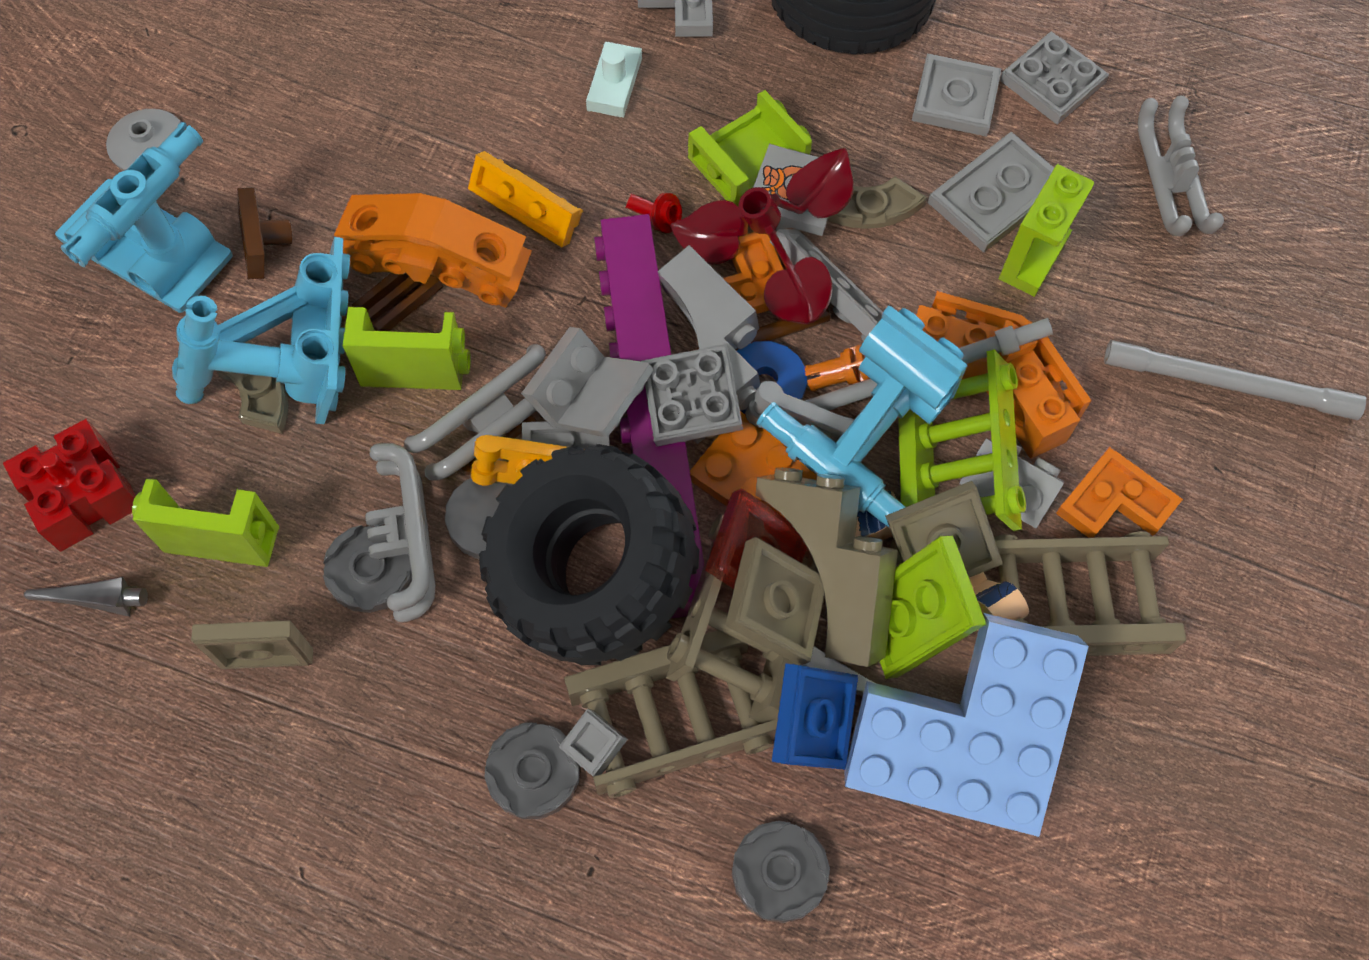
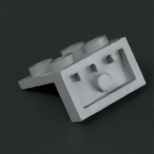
M569 327L521 394L552 427L607 437L619 425L621 417L634 398L643 390L646 381L654 369L647 362L604 357L581 328Z

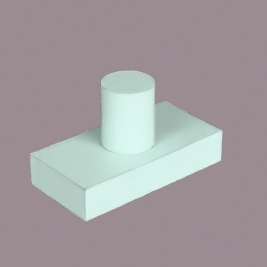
M605 42L586 99L587 111L624 118L642 61L641 48Z

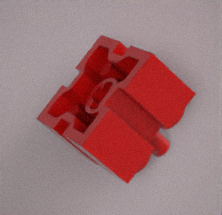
M87 419L54 435L53 437L57 445L43 452L35 445L3 462L16 490L29 501L24 506L38 533L60 552L93 535L89 525L103 518L111 525L131 514L133 501L136 496L128 480L118 470L120 465L106 440Z

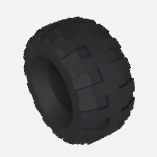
M596 444V446L588 445L585 450L578 445L555 450L551 454L552 459L546 462L542 459H535L522 468L520 471L523 476L513 486L506 484L496 497L499 505L493 517H486L481 533L483 536L482 540L486 542V550L479 553L481 579L487 583L485 591L488 596L486 599L494 615L506 624V629L528 646L548 656L579 665H601L602 661H608L613 658L622 661L643 650L642 644L652 638L657 641L672 627L669 620L678 607L684 610L693 591L689 586L691 575L696 574L699 568L700 549L694 540V531L697 528L692 513L682 500L680 493L656 468L637 455L622 452L615 446ZM611 523L622 524L625 534V547L616 571L604 584L595 590L585 594L570 595L566 583V567L574 546L586 533L596 527Z

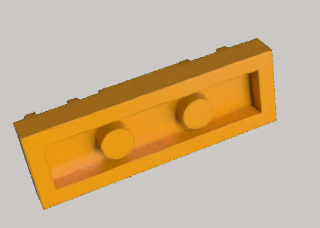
M486 151L476 154L468 185L470 191L561 248L570 244L574 228L579 225L583 210L581 208L573 206L566 199L560 198L549 191L548 188L519 170L513 169L505 164L503 160L495 158Z

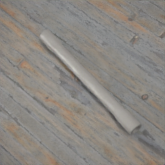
M1115 340L1109 341L1104 356V364L1138 372L1148 371L1314 408L1322 413L1353 420H1359L1366 407V397L1364 395L1272 378L1155 352L1147 347Z

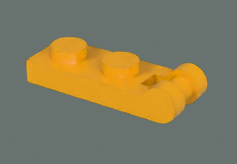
M483 435L475 441L474 456L477 460L472 464L471 479L476 484L482 486L492 485L495 482L515 484L523 476L520 471L522 468L535 459H542L546 462L552 459L551 454L553 451L567 447ZM498 459H506L509 461H500Z

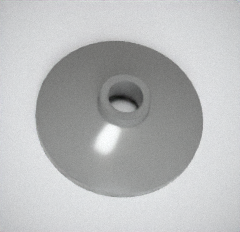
M142 109L124 116L112 127L107 137L106 148L110 159L119 169L127 170L147 148H158L177 128L180 120L173 114L160 109Z

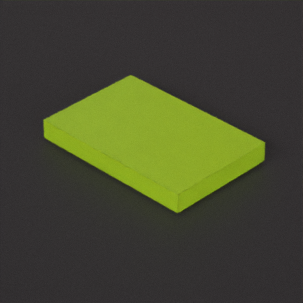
M940 536L896 567L886 657L880 660L886 679L902 676L987 625L953 536Z

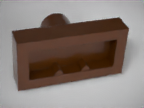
M237 188L238 217L247 279H264L263 245L292 244L290 219L259 221L255 189Z

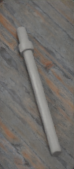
M1045 318L1013 329L1011 325L994 331L995 336L959 348L964 354L961 360L968 364L987 357L986 351L994 349L998 353L1001 352L1002 356L1020 351L1019 346L1053 335L1049 319ZM867 379L806 401L829 411L871 397V392L877 386V383L872 379Z

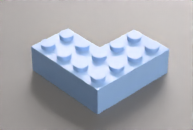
M983 613L987 625L978 630L960 704L866 681L844 771L845 787L1037 837L1040 836L1089 647L1079 636Z

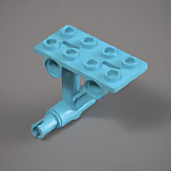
M180 122L177 128L158 148H147L127 170L119 172L112 180L107 179L55 233L57 238L64 243L60 247L61 250L75 263L86 267L88 262L93 260L179 313L187 309V301L192 297L198 296L233 257L231 250L215 241L209 229L196 217L187 212H182L176 218L162 210L156 201L179 177V166L203 143L199 133L190 125L187 126L186 123Z
M334 237L330 254L312 253L307 255L301 261L294 287L219 325L215 322L217 305L212 299L206 296L190 298L186 304V316L179 321L176 329L179 351L178 357L174 360L172 366V376L177 383V390L175 392L177 398L186 404L199 402L204 396V387L212 380L214 370L275 377L276 382L285 384L286 392L294 400L316 404L315 424H325L328 412L336 411L338 392H343L345 382V366H339L340 354L345 352L342 346L345 328L341 327L342 316H346L349 294L347 290H343V279L348 278L350 254L343 253V238ZM292 318L290 344L280 343L279 347L245 343Z
M889 305L882 313L881 320L859 348V352L866 357L858 369L877 383V386L871 392L873 398L837 442H834L814 425L806 424L803 426L782 410L775 402H772L765 409L756 423L787 447L785 452L788 453V457L794 462L799 460L816 475L842 476L845 478L844 485L860 487L858 512L864 513L867 510L888 527L885 516L903 509L905 506L884 490L886 486L883 483L884 480L863 465L861 461L897 417L903 418L909 409L931 424L944 407L954 398L967 368V364L961 360L964 354L956 345L942 337L937 342L922 330L925 324L914 313L905 308L898 312Z

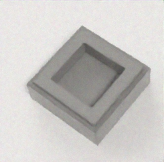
M587 708L559 748L595 777L603 774L628 739L595 711Z

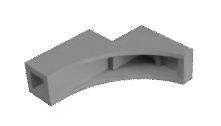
M688 245L657 271L663 291L678 305L690 321L697 335L699 349L723 344L728 345L739 409L741 411L745 410L750 402L755 399V393L760 386L758 372L735 349L746 347L755 338L759 330L756 310ZM706 437L693 440L699 444Z

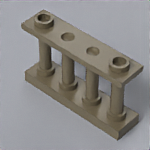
M738 503L726 515L719 514L709 530L708 538L713 541L682 632L675 636L668 649L667 659L671 660V664L666 678L675 682L694 667L750 693V699L754 700L749 718L762 724L778 719L785 663L798 664L725 626L728 613L714 607L721 585L734 591L738 572L727 567L734 546L741 550L744 547L745 531L740 529L747 507ZM778 548L779 551L819 573L809 550L802 555L797 554L793 556ZM709 625L762 651L763 657L766 658L763 672L757 676L700 648L707 626Z
M1133 532L1124 537L1018 540V537L1015 535H999L994 537L1003 563L998 566L1000 583L1008 581L1020 591L1016 563H1043L1051 622L1047 623V626L1040 627L1079 636L1089 646L1086 656L1171 654L1186 641L1183 623H1166V620L1160 617L1150 560H1155L1169 545L1168 536H1151L1148 532ZM1106 561L1132 562L1141 620L1137 624H1120V620L1115 619ZM1061 562H1087L1096 621L1092 625H1075L1073 620H1069ZM1016 619V620H1015V621H1019V622H1023V623L1029 624V622L1024 621V619Z
M717 630L704 635L700 648L741 667L739 661L743 658L742 654L747 653L748 644ZM670 645L564 677L572 707L581 704L583 708L595 711L610 725H612L606 706L609 695L625 690L627 694H633L652 759L625 767L621 752L619 751L606 768L607 773L593 777L597 794L608 793L609 798L621 797L637 789L636 783L743 749L746 755L767 750L773 746L772 740H775L778 719L761 724L749 718L753 705L750 693L727 683L743 730L716 738L695 674L698 673V668L694 667L676 681L678 682L698 744L670 752L650 689L654 686V681L664 679L667 676L671 660L667 659Z

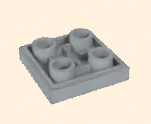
M1051 31L1002 72L1000 81L1058 125L1106 83L1109 74Z
M727 344L641 361L649 363L654 369L646 381L645 387L656 447L743 430Z

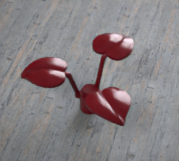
M841 148L816 158L798 170L787 185L786 196L789 202L780 199L776 193L770 195L766 189L755 187L747 190L741 196L739 207L727 200L707 203L686 218L672 223V231L683 249L690 245L711 265L727 262L737 255L740 249L739 236L747 234L748 225L758 234H767L786 269L775 272L768 279L764 289L766 306L774 316L781 320L804 325L814 323L824 314L830 303L833 289L831 275L827 267L815 257H805L793 266L775 232L781 220V213L778 207L796 214H803L808 210L816 218H827L838 214L849 204L854 191L849 154L846 148Z

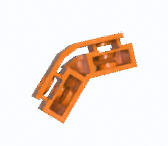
M422 193L351 195L334 233L335 237L343 238V253L350 254V267L359 273L391 272L399 275L407 273L414 282H421L423 284H426L430 275L439 278L446 286L462 288L477 295L481 301L487 304L500 305L504 308L507 307L516 294L532 250L523 247L526 236L447 199Z
M939 291L936 292L932 307L919 305L916 314L925 324V327L922 329L937 342L942 337L952 342L958 348L995 336L994 331L1012 325L1013 329L1032 323L1020 314ZM957 310H962L966 312L965 318L967 319H959L952 315H956ZM1048 336L1019 346L1020 351L1002 356L1001 352L999 353L1016 370L1018 387L1013 390L1016 438L1030 459L1066 443L1092 401ZM987 357L968 363L962 379L988 373ZM1062 380L1067 386V389L1062 390L1060 385V381Z

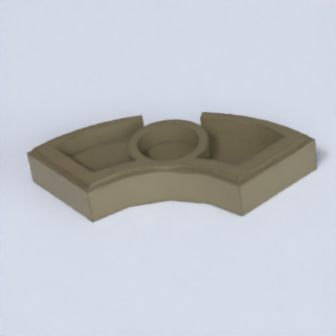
M894 176L881 185L873 187L854 186L849 204L838 214L830 216L828 221L842 226L861 229L886 227L904 221L917 213L925 205L927 197Z
M216 371L219 377L233 383L239 390L242 403L238 418L242 424L280 434L283 433L289 405L284 383L276 382L275 377Z

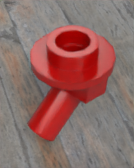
M669 192L659 194L655 202L631 193L625 207L641 215L649 214L651 227L662 233L672 232L671 224L682 218L680 200L675 194Z

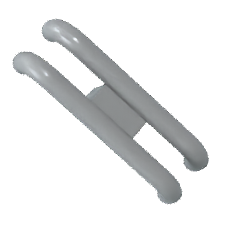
M1182 95L1177 96L1173 100L1169 110L1168 131L1171 145L1165 156H1161L1154 130V118L1158 108V102L1154 98L1146 99L1141 106L1138 117L1139 139L1162 221L1167 232L1172 236H1183L1192 226V219L1189 216L1182 215L1179 217L1172 194L1186 192L1197 228L1204 234H1213L1222 227L1224 217L1220 213H1212L1211 215L1209 213L1198 176L1199 165L1194 160L1196 156L1194 149L1190 147L1192 143L1190 135L1185 132L1184 117L1189 101Z
M530 345L527 348L526 354L433 425L419 434L405 439V449L411 453H419L435 445L462 424L466 429L478 433L445 459L427 465L424 473L429 480L436 481L447 478L475 458L474 445L478 437L483 435L503 437L537 411L526 398L513 407L504 392L543 362L546 352L541 345Z
M379 443L370 448V457L378 461L376 470L380 475H397L400 477L403 506L374 510L365 514L367 525L377 526L385 524L384 526L368 529V541H387L371 545L369 553L373 559L409 554L412 582L405 590L393 593L387 598V606L390 610H393L394 619L404 623L420 618L430 609L435 599L436 585L423 486L413 456L404 447L394 443Z

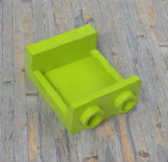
M763 90L757 94V105L753 110L711 135L702 126L691 131L688 135V158L725 200L731 201L739 207L741 196L747 190L753 188L769 144L810 155L812 139L807 129L802 125H798L787 114L784 105L779 100H774L766 90Z
M1059 164L1055 166L1020 225L998 278L999 280L1033 297L1036 296L1072 232L1070 226L1094 186L1093 180Z
M348 307L342 346L361 387L461 390L463 374L470 373L471 354L470 349H465L464 328H458L454 312L444 313L443 329L440 333L389 332L374 330L366 308Z
M147 478L142 492L135 496L132 506L133 521L164 553L268 567L279 525L256 492L237 489L230 515L180 508L157 480Z

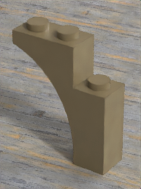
M775 468V474L757 477L756 496L769 503L793 525L812 554L819 571L827 607L825 657L865 667H870L886 657L898 549L882 547V540L878 538L855 537L860 487L844 485L845 478L837 475L819 474L817 475V480L802 478L803 471L794 468Z

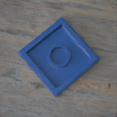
M785 663L772 762L845 770L858 675Z

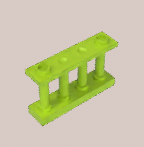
M994 349L986 351L988 373L962 379L953 398L957 399L989 391L990 413L938 425L927 423L910 409L903 418L899 417L901 503L908 507L935 496V488L938 487L939 482L993 471L995 494L980 497L986 515L996 513V516L1015 531L1022 529L1021 513L1026 510L1025 495L1019 485L1013 390L1018 387V378L1014 366L1011 363H1007ZM991 431L992 453L939 465L934 464L933 448L937 446L938 442Z

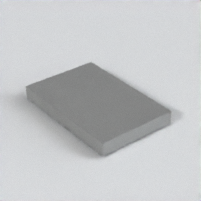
M1011 131L929 195L927 203L985 253L1023 222L1054 167Z

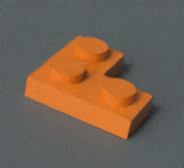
M753 232L745 236H739L740 249L737 255L732 258L738 274L723 279L756 310V314L769 311L764 300L765 285L772 274L784 269L767 234Z
M1109 447L1060 506L1056 514L1088 538H1094L1113 513L1118 510L1139 527L1150 533V535L1154 536L1183 499Z

